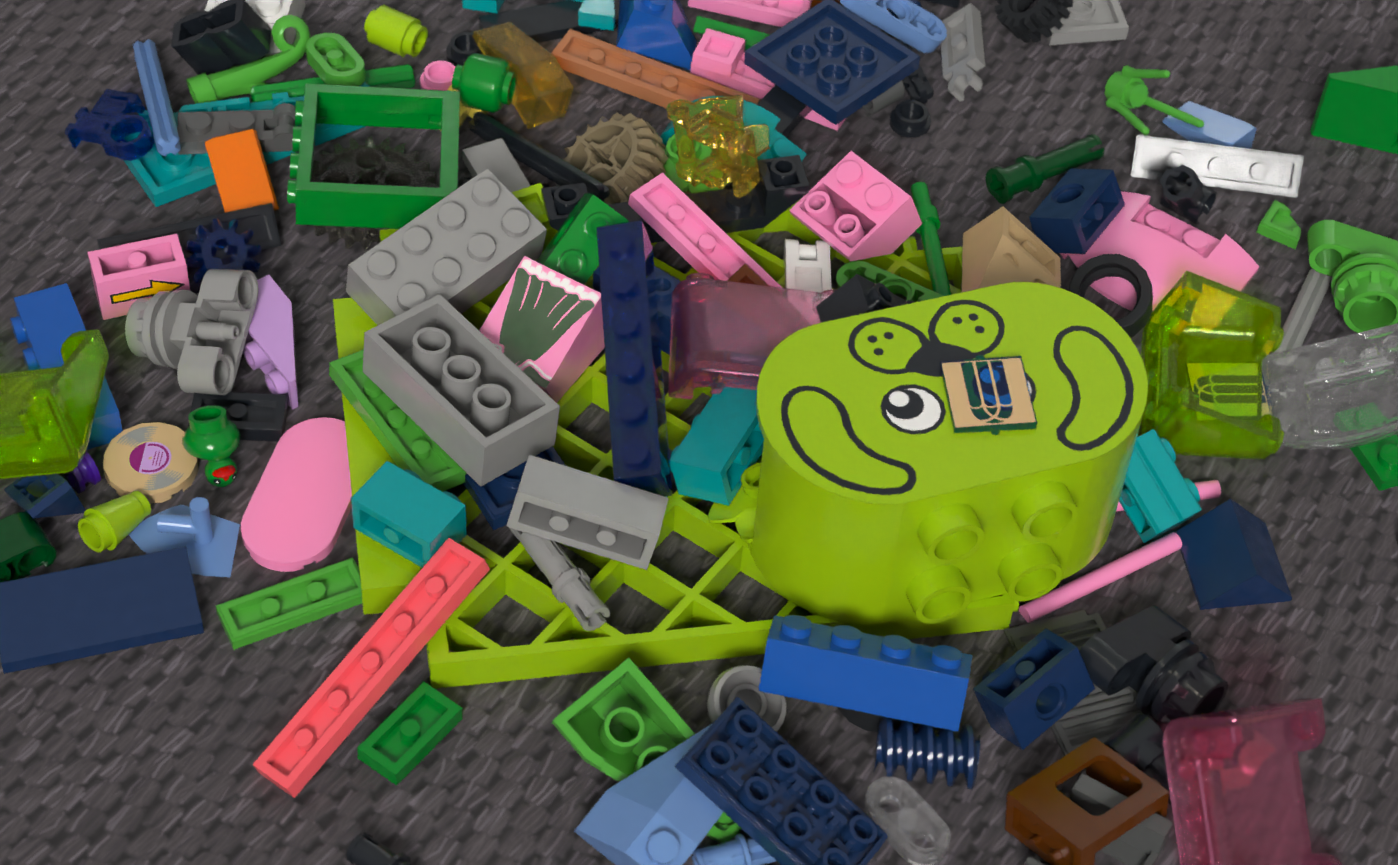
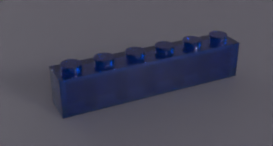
M642 220L596 227L614 481L669 497L672 496L653 246Z

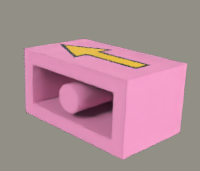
M177 233L88 252L94 289L103 320L127 315L131 305L139 298H152L160 291L190 290L187 265Z

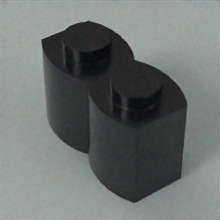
M228 0L217 5L209 12L200 11L192 13L176 22L173 28L171 46L198 75L204 72L206 75L227 70L234 64L242 65L262 59L269 52L272 30L246 0Z

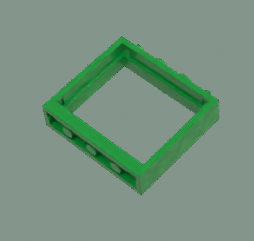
M306 84L304 101L296 100L292 148L293 152L299 153L291 152L290 179L296 180H288L287 188L288 203L296 204V224L400 229L458 188L460 91ZM316 124L441 130L439 188L311 182Z

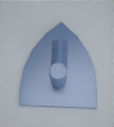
M196 497L191 500L189 506L184 504L174 506L148 517L129 536L146 554L186 546L192 574L231 577L240 524L210 514L208 500L203 497Z

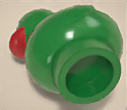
M221 406L197 408L188 416L190 426L185 431L184 437H182V445L190 455L208 461L205 466V476L209 483L216 487H226L232 484L237 476V466L235 461L229 456L239 446V430L233 422L228 420L225 408Z

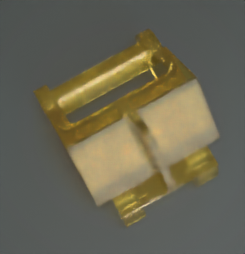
M743 95L704 98L694 103L688 100H675L667 105V116L673 121L679 161L675 165L678 177L694 187L703 183L711 189L715 187L723 189L728 183L733 182L735 197H742L748 194L760 182L757 157L770 149L769 126L766 124L747 125ZM693 140L712 149L711 156L703 160L696 158Z

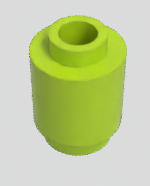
M381 5L377 10H372L364 24V31L367 33L369 43L402 57H405L406 54L416 57L424 48L428 36L427 27L421 25L419 19L386 5Z

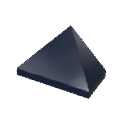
M42 460L4 489L7 495L32 518L81 514L86 511L70 484Z

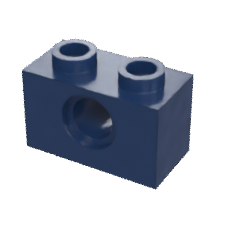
M1069 169L1029 216L1035 235L1055 253L1085 254L1125 206L1114 170Z
M1046 628L973 688L990 727L997 734L1022 750L1095 690L1077 646Z

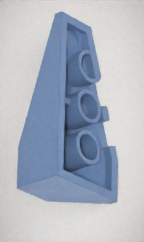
M711 725L607 789L574 832L615 865H683L723 813L716 804L674 767Z

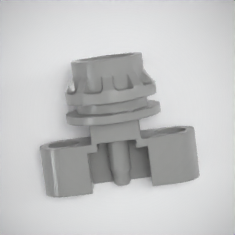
M210 269L203 277L198 296L190 290L160 291L152 298L137 299L131 305L125 322V335L129 349L134 355L149 358L160 367L177 369L178 383L185 393L227 395L235 382L258 298V282L255 274L250 270Z

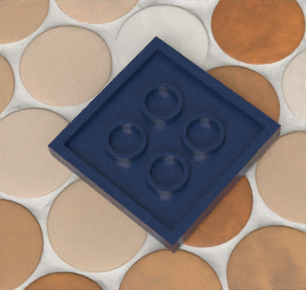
M834 0L820 2L745 51L744 58L745 65L835 125L918 70L920 61L918 54Z

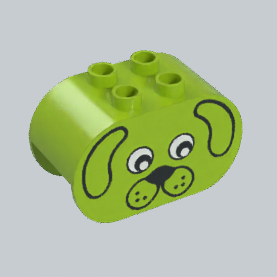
M1035 282L998 284L822 322L794 332L781 341L769 354L762 367L757 384L756 410L764 442L753 543H747L757 567L777 591L796 605L819 616L852 624H884L916 616L922 623L935 624L957 616L970 602L1006 593L1015 601H1029L1047 594L1061 580L1072 576L1089 564L1101 551L1111 531L1148 396L1147 373L1138 349L1123 328L1105 311L1089 300L1068 290ZM1021 358L1036 422L955 428L942 363L965 362L961 363L969 403L972 407H980L982 403L973 363L966 361H980L975 363L984 402L987 406H994L997 402L988 363L981 360ZM1002 360L990 361L999 401L1002 405H1009L1012 401ZM1013 405L1009 407L1000 406V412L996 417L1009 418L1013 411ZM997 406L994 408L986 407V409L994 415L997 411ZM983 407L979 409L971 408L972 413L979 420L991 418L984 411ZM994 418L991 421H987L986 423H1000L1003 422V420H997Z

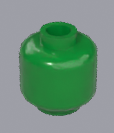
M474 53L468 56L464 65H456L452 78V88L460 91V102L463 106L493 113L501 110L504 104H511L515 93L517 75L516 72L511 71L507 60Z

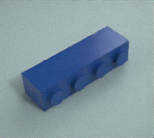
M65 283L14 297L17 316L10 318L12 330L17 344L27 343L28 348L23 349L22 353L29 375L39 374L40 381L34 382L42 409L52 408L53 414L47 415L54 441L64 440L69 455L72 454V449L76 446H81L88 450L110 443L113 438L123 431L119 410L68 284Z
M774 615L767 638L758 691L958 732L973 655L962 653L957 648L947 645L930 647L911 643L907 638L897 635L881 637L866 634L848 625L831 627L812 623L809 619L798 615L786 617Z

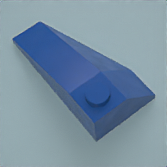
M620 0L617 47L691 70L693 52L696 49L697 41L680 0Z

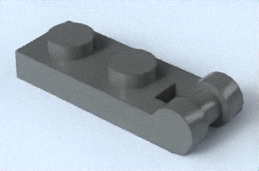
M283 103L277 105L274 110L178 112L177 131L181 146L178 154H208L205 141L214 137L250 129L256 130L262 152L293 150L295 106Z

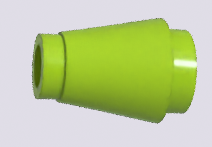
M133 491L130 494L89 508L84 512L83 518L78 521L79 534L84 543L93 551L102 552L105 549L112 551L145 517L151 514L150 503L141 492Z

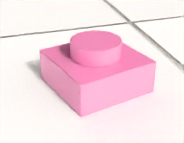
M707 28L693 52L692 66L731 77L745 51L746 39Z

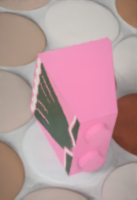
M524 256L479 331L557 403L617 334L621 326L602 293Z

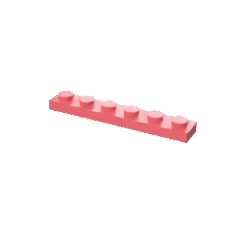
M448 538L252 764L255 769L266 779L295 798L490 570L485 559Z

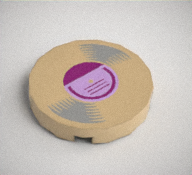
M162 422L141 423L123 430L110 441L104 452L103 469L108 484L116 490L118 495L123 496L133 491H139L147 498L149 503H162L172 499L173 494L178 493L182 489L184 492L192 485L199 471L198 458L190 455L183 447L182 437H184L185 432L179 427Z

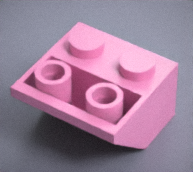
M852 151L789 210L793 217L850 262L892 254L922 225L912 197Z

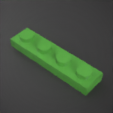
M364 349L329 362V376L399 468L415 472L422 481L442 492L465 483L466 472L362 372Z

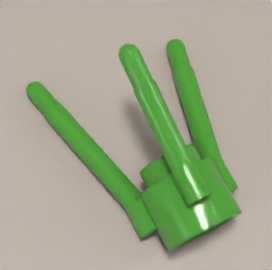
M1125 65L1122 71L1111 75L1106 83L1105 95L1108 99L1106 106L1120 113L1143 135L1149 134V128L1129 110L1140 107L1143 104L1201 128L1204 126L1203 120L1148 96V88L1141 78H1168L1170 76L1169 70L1135 69Z

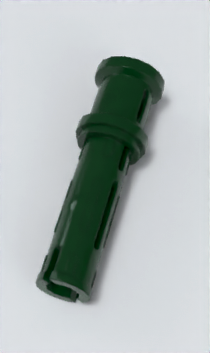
M1090 134L1083 139L1035 158L1023 155L1017 158L1014 164L1005 168L996 166L989 169L985 179L987 189L1000 204L1007 203L1012 200L1015 194L1025 190L1032 193L1040 189L1044 180L1067 172L1069 169L1101 159L1104 156V147L1094 151L1090 148L1103 143L1097 135Z

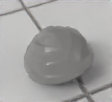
M748 665L736 666L722 672L711 685L707 698L708 716L711 723H714L738 696L777 732L785 719L786 700L781 695L758 691L762 673L761 668Z

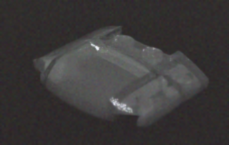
M1398 323L1257 357L1263 438L1266 443L1274 445L1277 443L1302 450H1337L1370 444L1398 434Z

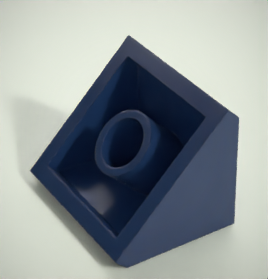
M1232 499L1227 500L1176 531L1182 541L1180 551L1200 610L1292 600L1266 523Z

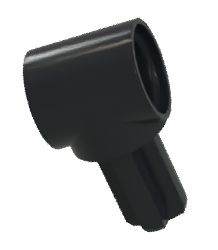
M1137 713L1104 742L1110 749L1117 751L1128 762L1147 776L1156 779L1169 791L1168 804L1171 807H1181L1194 794V786L1164 756L1168 751L1167 738L1160 727L1148 716Z

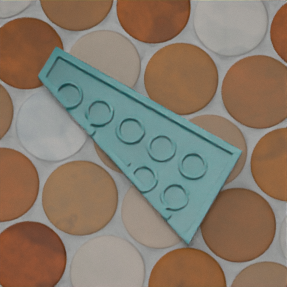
M366 82L360 85L364 87H369ZM288 92L272 94V100L250 103L249 97L183 105L179 112L274 110L277 105L283 103L296 106V100L304 101V96L289 98ZM148 110L138 111V118L116 120L115 114L99 116L102 130L155 207L216 184L208 154L179 155L177 153L175 155L169 153L166 156H162L158 153ZM178 112L173 113L176 127L178 126ZM316 124L315 146L366 126ZM293 150L263 152L267 165L291 156V152H299H293Z

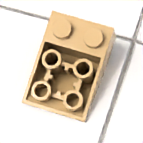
M1002 206L963 233L962 292L1010 282H1035L1060 288V257L1005 207Z

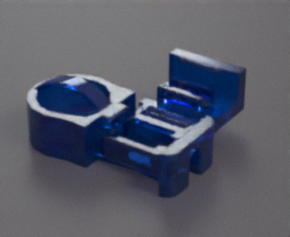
M111 89L104 91L91 110V113H89L87 107L80 108L75 114L76 123H69L65 129V134L74 149L77 148L81 141L101 144L107 156L117 157L125 161H132L143 157L153 148L155 143L154 135L143 117L125 114H130L131 112L142 114L145 108L138 94ZM141 133L132 141L127 142L124 140L130 134Z

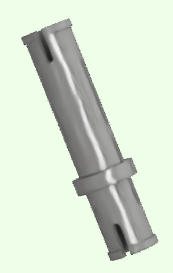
M509 528L525 547V550L539 569L548 578L552 585L553 595L560 603L565 602L582 628L586 631H592L601 627L606 622L601 614L604 617H609L610 610L590 586V578L582 568L577 569L558 542Z

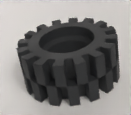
M996 0L1000 5L995 6V12L998 14V20L1016 38L1026 43H1029L1032 39L1036 43L1041 41L1042 34L1046 38L1052 36L1051 29L1054 26L1058 30L1063 26L1060 19H1068L1070 12L1066 8L1073 7V0H1039L1029 10V6L1035 0Z

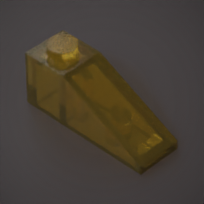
M511 22L474 31L473 38L483 55L507 60L511 71L516 72V88L512 103L528 129L565 116L574 87L554 55Z

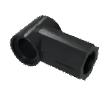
M1183 164L1174 169H1166L1159 181L1164 190L1160 205L1197 225L1200 223L1197 221L1203 213L1208 214L1216 200L1217 192L1203 185L1196 172Z

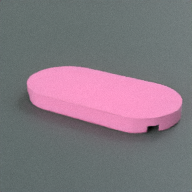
M326 417L308 419L292 426L279 439L241 521L244 546L250 552V556L261 566L275 571L293 572L304 569V565L311 564L314 561L315 563L320 562L333 550L352 508L345 421Z

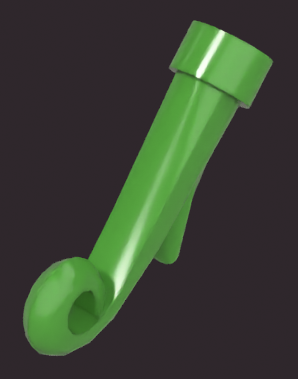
M294 15L282 16L276 20L272 27V37L281 52L209 75H206L204 72L186 79L190 95L195 104L250 94L251 87L269 84L263 81L293 66L305 54V45L310 38L309 28L305 21ZM289 27H293L296 31V39L293 45L287 43L283 38V32Z

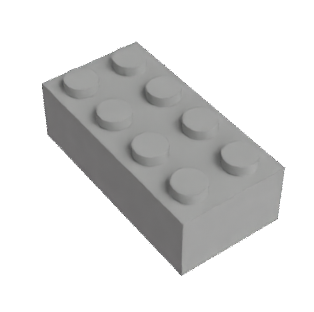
M486 168L348 264L346 292L377 325L438 294L462 314L511 279L524 256L534 261L537 260L543 251L547 229Z
M440 294L364 332L362 372L480 486L527 461L529 455L536 456L555 445L560 406Z

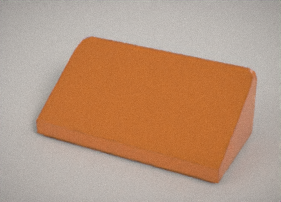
M255 129L214 137L205 141L225 213L272 203L274 211L279 209Z

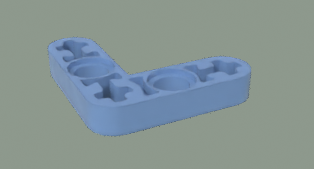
M840 0L841 4L855 15L923 53L935 51L947 36L946 27L938 17L909 0ZM887 8L893 11L899 19L891 15Z

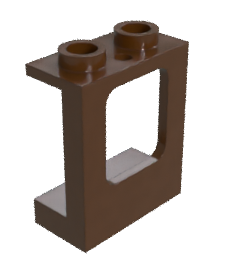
M1093 737L1007 793L1005 830L1050 865H1094L1095 853L1154 813L1166 818L1169 791L1156 779L1147 776L1128 762L1117 751L1110 749ZM1087 767L1086 774L1089 777L1128 798L1106 813L1094 816L1062 794L1056 787Z

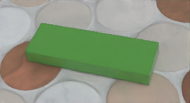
M352 557L216 605V613L233 650L362 604L359 568Z

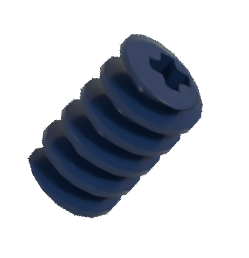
M882 716L877 731L873 773L878 764L883 763L887 779H892L898 767L904 766L906 779L912 782L919 768L924 769L927 784H933L938 772L944 771L948 787H953L959 773L965 776L967 789L973 790L978 770L980 735L975 740L970 724H964L957 737L954 736V731L940 728L938 733L934 734L933 726L923 724L920 725L917 732H914L912 722L901 720L898 728L894 729L892 718Z

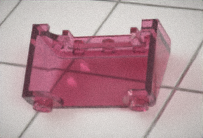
M705 273L688 275L686 280L678 283L672 292L668 397L692 399L695 388L711 386V394H720L725 387L757 390L760 372L769 354L781 341L794 332L807 326L821 323L816 306L834 293L836 289L813 292L714 280L713 276Z
M1322 698L1283 701L1192 715L1170 721L1163 734V748L1180 865H1342L1333 855L1312 853L1298 752L1317 748L1324 739L1325 718Z

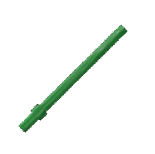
M917 182L911 186L913 202L922 222V225L916 232L921 235L932 290L943 296L952 295L938 235V229L940 228L938 210L931 204L927 184Z

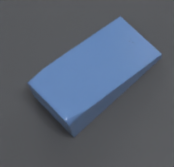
M1188 101L1178 109L1203 120V127H1196L1169 115L1162 122L1188 141L1249 149L1252 147L1257 130L1256 127L1243 120Z

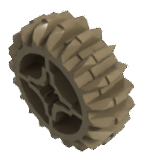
M617 112L610 120L602 116L598 125L591 126L588 124L587 131L582 136L575 135V144L565 148L567 157L563 159L564 161L602 182L603 185L609 188L610 195L604 201L606 204L628 202L632 192L662 172L666 174L663 164L668 160V157L665 154L664 149L666 146L662 142V138L650 123L645 122L642 118L635 117L631 113L622 116Z

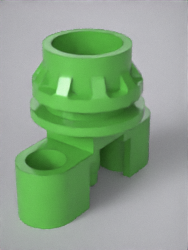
M1322 220L1313 224L1307 233L1309 264L1316 272L1332 277L1331 292L1335 307L1344 318L1346 325L1356 333L1369 336L1384 334L1398 325V241L1335 220Z

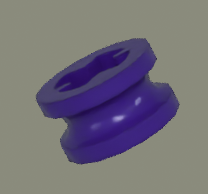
M74 447L72 455L69 457L65 454L57 457V464L62 476L78 494L85 491L87 483L96 485L101 481L100 473L94 460L83 447Z

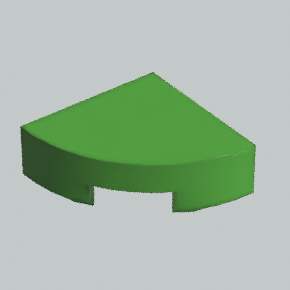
M1274 200L1260 222L1256 233L1296 249L1301 229L1292 218V211L1286 205Z

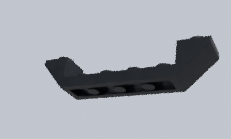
M799 155L757 160L755 183L752 186L686 195L725 233L766 227L807 194L810 185ZM585 183L541 188V196L550 227L557 231L560 229L582 196L588 193ZM628 202L607 204L630 221L611 248L665 241L628 205Z

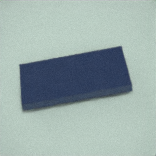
M186 546L0 583V658L4 674L204 633Z
M738 696L674 766L781 865H867L889 837L880 826Z

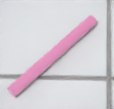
M1175 532L1161 537L1039 598L1021 605L1019 612L1028 623H1031L1182 548L1181 538Z

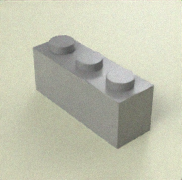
M529 455L506 527L647 570L660 535L668 498Z

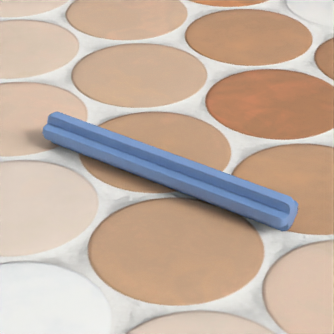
M147 39L144 43L137 41L133 45L134 57L157 151L162 156H166L169 153L176 155L181 150L180 138L156 45L150 39Z

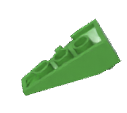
M629 657L551 722L585 762L618 782L695 735ZM723 812L706 836L723 844L736 836L742 828Z

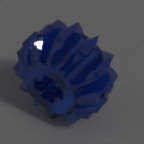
M214 218L212 220L213 233L206 227L199 225L196 228V234L200 241L189 239L186 244V249L195 254L186 258L187 267H201L193 276L194 282H202L205 273L210 269L258 272L261 264L257 260L252 259V257L261 253V246L258 244H247L252 239L254 232L251 229H247L238 235L236 233L238 221L232 219L229 223L228 230H223L220 219ZM218 248H224L226 254H234V256H231L229 264H222L220 258L212 257L216 256Z

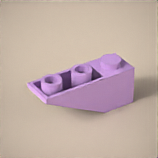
M266 275L257 280L258 298L243 354L253 370L260 368L264 372L270 392L272 394L287 395L288 404L292 409L299 407L292 302L271 276Z

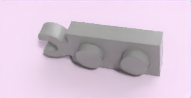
M972 3L942 20L947 30V36L941 43L943 77L949 82L948 91L960 102L964 100V90L968 85L977 92L981 90L983 85L982 79L976 74L985 67L981 12Z

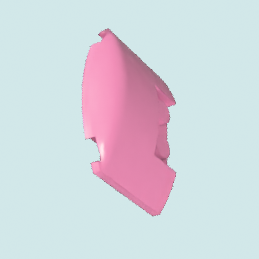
M1121 191L1125 206L1085 254L1060 253L1064 260L1069 255L1077 268L1087 260L1102 254H1120L1135 260L1146 270L1152 284L1153 310L1149 319L1177 326L1178 321L1203 323L1200 330L1211 331L1259 270V265L1227 234L1219 240L1150 205L1151 196ZM1104 277L1090 285L1109 300L1130 311H1133L1137 303V293L1134 286L1128 280L1121 277Z

